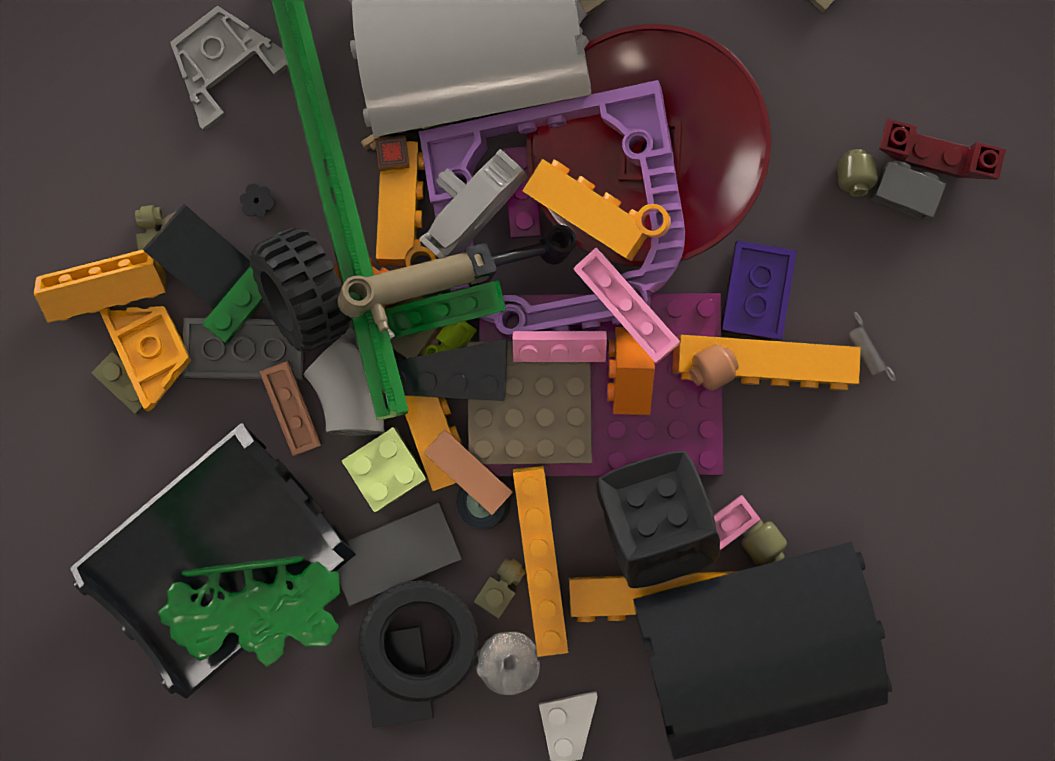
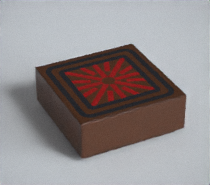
M405 135L375 139L379 171L410 168Z

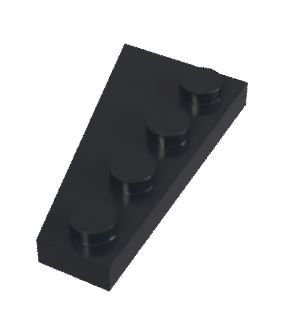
M508 338L396 360L405 396L504 401Z

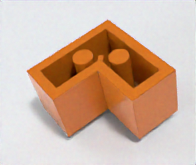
M615 327V339H609L608 358H614V360H609V378H614V382L608 383L607 401H613V414L650 415L655 372L654 360L625 327Z

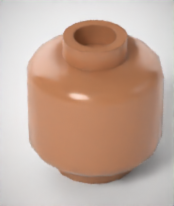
M715 344L693 356V368L689 369V372L697 386L702 384L707 390L713 391L732 382L739 366L736 357L728 347L723 348Z

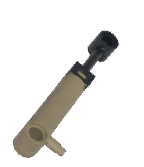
M555 225L540 240V243L491 255L487 243L466 247L464 252L369 277L352 276L342 286L337 299L338 307L341 312L350 317H359L367 310H371L379 331L385 332L389 329L383 306L468 284L469 287L485 284L491 281L497 272V266L536 256H541L549 264H560L576 246V235L568 226ZM553 241L558 242L562 248L555 246ZM349 293H358L363 300H354L350 297Z

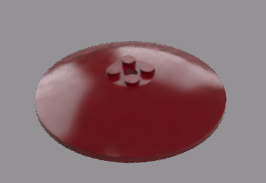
M666 24L634 25L605 33L589 41L584 51L591 83V94L656 80L659 81L663 93L685 224V245L680 262L704 253L731 234L744 220L757 200L766 179L771 154V129L767 108L757 83L746 67L727 48L699 32L684 27ZM601 114L568 120L565 125L560 127L540 126L537 127L536 131L527 134V165L530 178L542 159L550 164L555 159L570 169L567 175L576 181L579 176H582L595 185L593 191L603 197L605 192L621 201L622 203L619 208L628 214L631 209L639 212L642 207L648 205L641 166L632 164L628 160L622 148L624 137L613 128L607 126L601 118ZM644 141L636 142L632 147V152L635 154L642 153L647 143ZM539 203L554 226L565 225L573 230L577 240L576 246L582 250L591 253L597 247L611 263L633 267L643 266L651 248V237L647 236L633 260L629 261ZM650 214L645 217L644 225L647 230L651 231L652 225Z

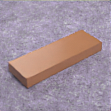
M288 360L259 371L292 456L321 446V439L290 361Z
M446 430L424 451L434 463L491 515L513 494L502 481Z

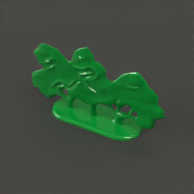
M304 556L186 570L181 572L183 576L206 575L208 577L207 583L198 590L192 589L186 583H173L167 590V604L157 613L160 616L161 623L170 626L171 639L176 641L178 645L186 647L188 653L199 661L217 652L229 633H236L239 635V645L248 652H255L257 659L268 667L284 654V640L288 636L300 641L304 647H325L333 640L332 636L337 632L339 625L329 612L324 611V606L340 594L339 574L336 571L330 572L319 561L311 563L302 574L296 576L286 571L285 565L301 562L304 560ZM277 566L278 572L273 584H266L253 579L252 569ZM243 570L245 587L242 591L229 593L219 586L221 573ZM286 580L293 583L292 590L287 589ZM210 589H213V599L206 607L201 606L200 603L204 593L206 595L210 594ZM219 591L224 594V600L218 598ZM198 594L196 601L192 602L191 595Z

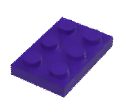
M743 241L735 242L721 331L778 341L782 340L796 250Z

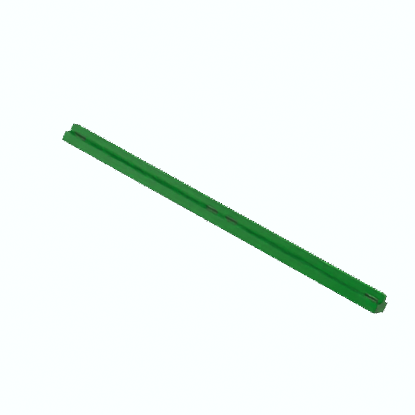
M271 0L343 286L344 282L352 276L369 277L374 275L304 2L303 0ZM325 164H327L329 176L327 175ZM332 191L334 192V195H335L336 204L334 203ZM349 293L352 299L357 301L363 300L358 293ZM367 310L359 317H350L376 421L408 414L409 410L388 330L385 332L379 331L371 310ZM383 393H385L388 409L386 408Z

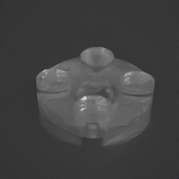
M519 632L494 634L485 642L480 651L479 663L477 664L478 676L483 679L485 685L497 694L514 695L525 692L533 686L540 672V660H537L535 644L530 638ZM512 655V663L515 665V668L506 671L504 659Z

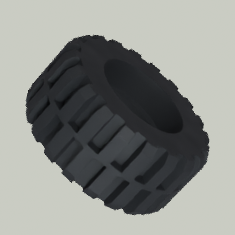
M290 228L254 245L249 258L251 259L250 266L253 270V277L257 283L258 291L272 316V320L291 346H294L297 351L309 352L347 332L350 327L351 318L341 312L337 302L342 289L341 282L334 271L332 263L327 259L324 250L317 244V240L309 235L308 231L302 228Z

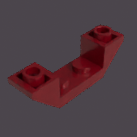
M891 119L886 120L879 150L895 160L905 162L910 166L957 178L999 179L1006 149L976 142L968 147L916 133L917 126Z

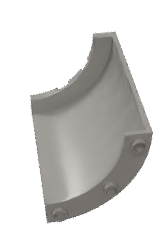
M349 0L352 8L355 40L350 41L353 58L358 60L367 107L363 109L364 121L367 127H372L374 137L591 95V83L583 42H576V36L581 35L576 0Z

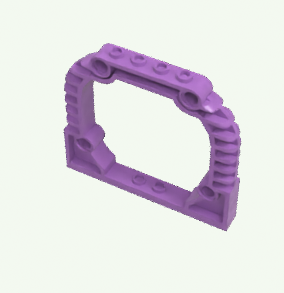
M658 80L419 131L429 198L434 206L436 219L453 199L436 183V180L439 178L438 175L448 168L459 179L466 178L468 183L473 177L474 170L480 159L488 150L486 138L519 131L521 134L532 133L540 126L560 127L565 125L568 120L601 114L604 123L624 137L622 148L628 160L632 164L641 166L648 204L662 206L671 218V226L668 232L659 238H651V248L641 269L629 271L621 275L635 291L641 293V298L650 306V295L660 290L677 269L684 251L685 224L663 93ZM636 142H646L647 147L644 152L640 154L632 152V147ZM658 211L650 212L651 231H654L662 226L663 215ZM473 239L466 247L474 246ZM465 284L462 286L450 288L451 292L469 288V285ZM596 294L534 306L516 295H504L506 311L479 317L485 321L495 323L500 332L512 338L513 331H570V328L582 326V330L600 328V322L611 320L613 325L621 324ZM512 314H518L519 324L515 328L509 329L507 327L508 317Z

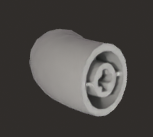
M343 335L328 347L308 367L303 375L311 383L321 401L326 421V432L328 434L344 436L382 435L385 433L384 419L376 421L360 353L348 337Z

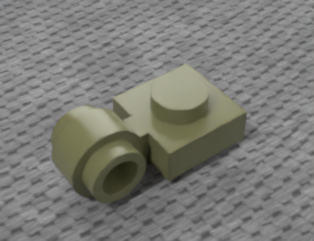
M155 205L141 206L140 210L135 211L138 228L146 230V233L136 234L138 251L143 250L159 232V225H164V215L161 207H155Z
M506 557L496 572L501 575V580L499 581L490 576L474 600V603L499 619L516 594L508 585L513 583L517 586L526 573V570L522 568L523 564L514 558L510 560Z

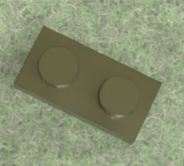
M112 351L95 368L92 374L134 414H139L144 408L120 356Z

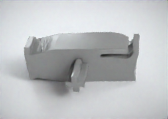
M501 149L467 184L461 181L448 168L444 172L442 171L438 175L439 178L436 180V183L453 199L436 217L431 229L422 235L419 240L438 258L460 254L510 199L522 182L528 178L527 174Z

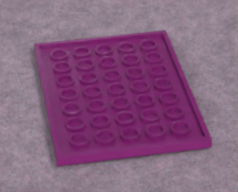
M721 293L650 295L651 304L649 307L675 336L721 337ZM591 294L516 296L525 299L534 306ZM512 314L507 319V327L509 329L515 328L519 324L518 314ZM479 318V342H492L508 338V341H513L512 337L500 332L495 323ZM611 320L600 322V328L582 330V326L570 328V331H606L607 333L606 362H590L592 463L483 464L495 476H513V469L539 465L544 466L545 476H603L617 468L649 457L673 451H686L694 463L698 475H723L722 387L710 391L704 388L702 384L697 386L694 381L681 380V374H672V350L658 364L655 363L650 415L613 414V401H607L608 383L614 382V378H609V360H614V358H608L609 339H615V327L624 326L622 324L613 325Z

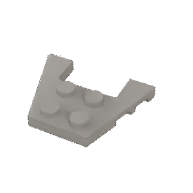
M218 5L170 42L180 72L186 83L190 100L198 117L199 126L204 131H207L226 116L208 93L209 89L245 61L258 54L275 77L288 68L284 51L281 47L254 31L247 24Z

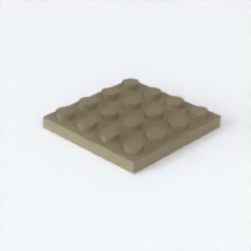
M508 341L505 400L468 399L469 452L482 464L592 463L590 362H513V341ZM467 342V346L487 342Z

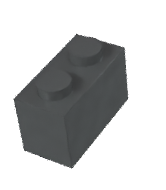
M889 161L882 167L870 201L923 222L933 218L946 183L938 181L939 177L929 172L918 173L910 170L911 166L905 162Z

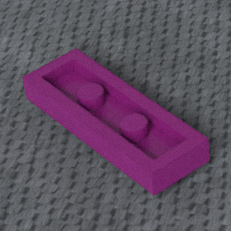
M526 147L504 148V153L516 162L528 176L508 200L511 239L541 237L538 201L522 191L530 179Z

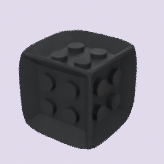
M673 451L649 457L610 471L597 480L598 500L604 510L610 540L629 588H643L660 584L696 572L718 560L720 555V538L716 531L714 515L696 467L686 451Z

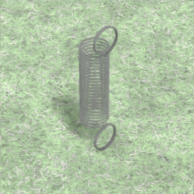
M854 312L856 320L861 325L860 327H862L863 321L860 315ZM858 327L850 332L849 335L852 336L851 338L856 343V347H861L860 354L864 357L865 363L868 364L869 370L874 375L878 373L876 369L879 367L875 368L873 366L878 364L875 358L879 357V355L876 357L872 356L877 352L873 353L871 351L874 349H868L873 345H867L870 343L866 341L869 338H863L866 336L862 334L865 331H859L862 328ZM889 367L884 368L889 378L895 381L896 378L893 371ZM887 368L890 370L891 374L893 375V378L890 376Z

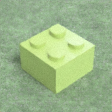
M395 427L341 460L374 513L428 480L426 473Z

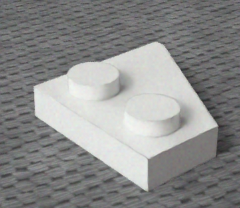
M596 691L539 703L551 761H576L582 759L597 701Z

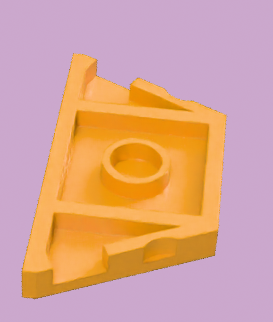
M164 306L149 307L147 309L128 307L126 310L111 311L109 308L101 309L99 312L144 410L149 412L191 362V358L168 310Z

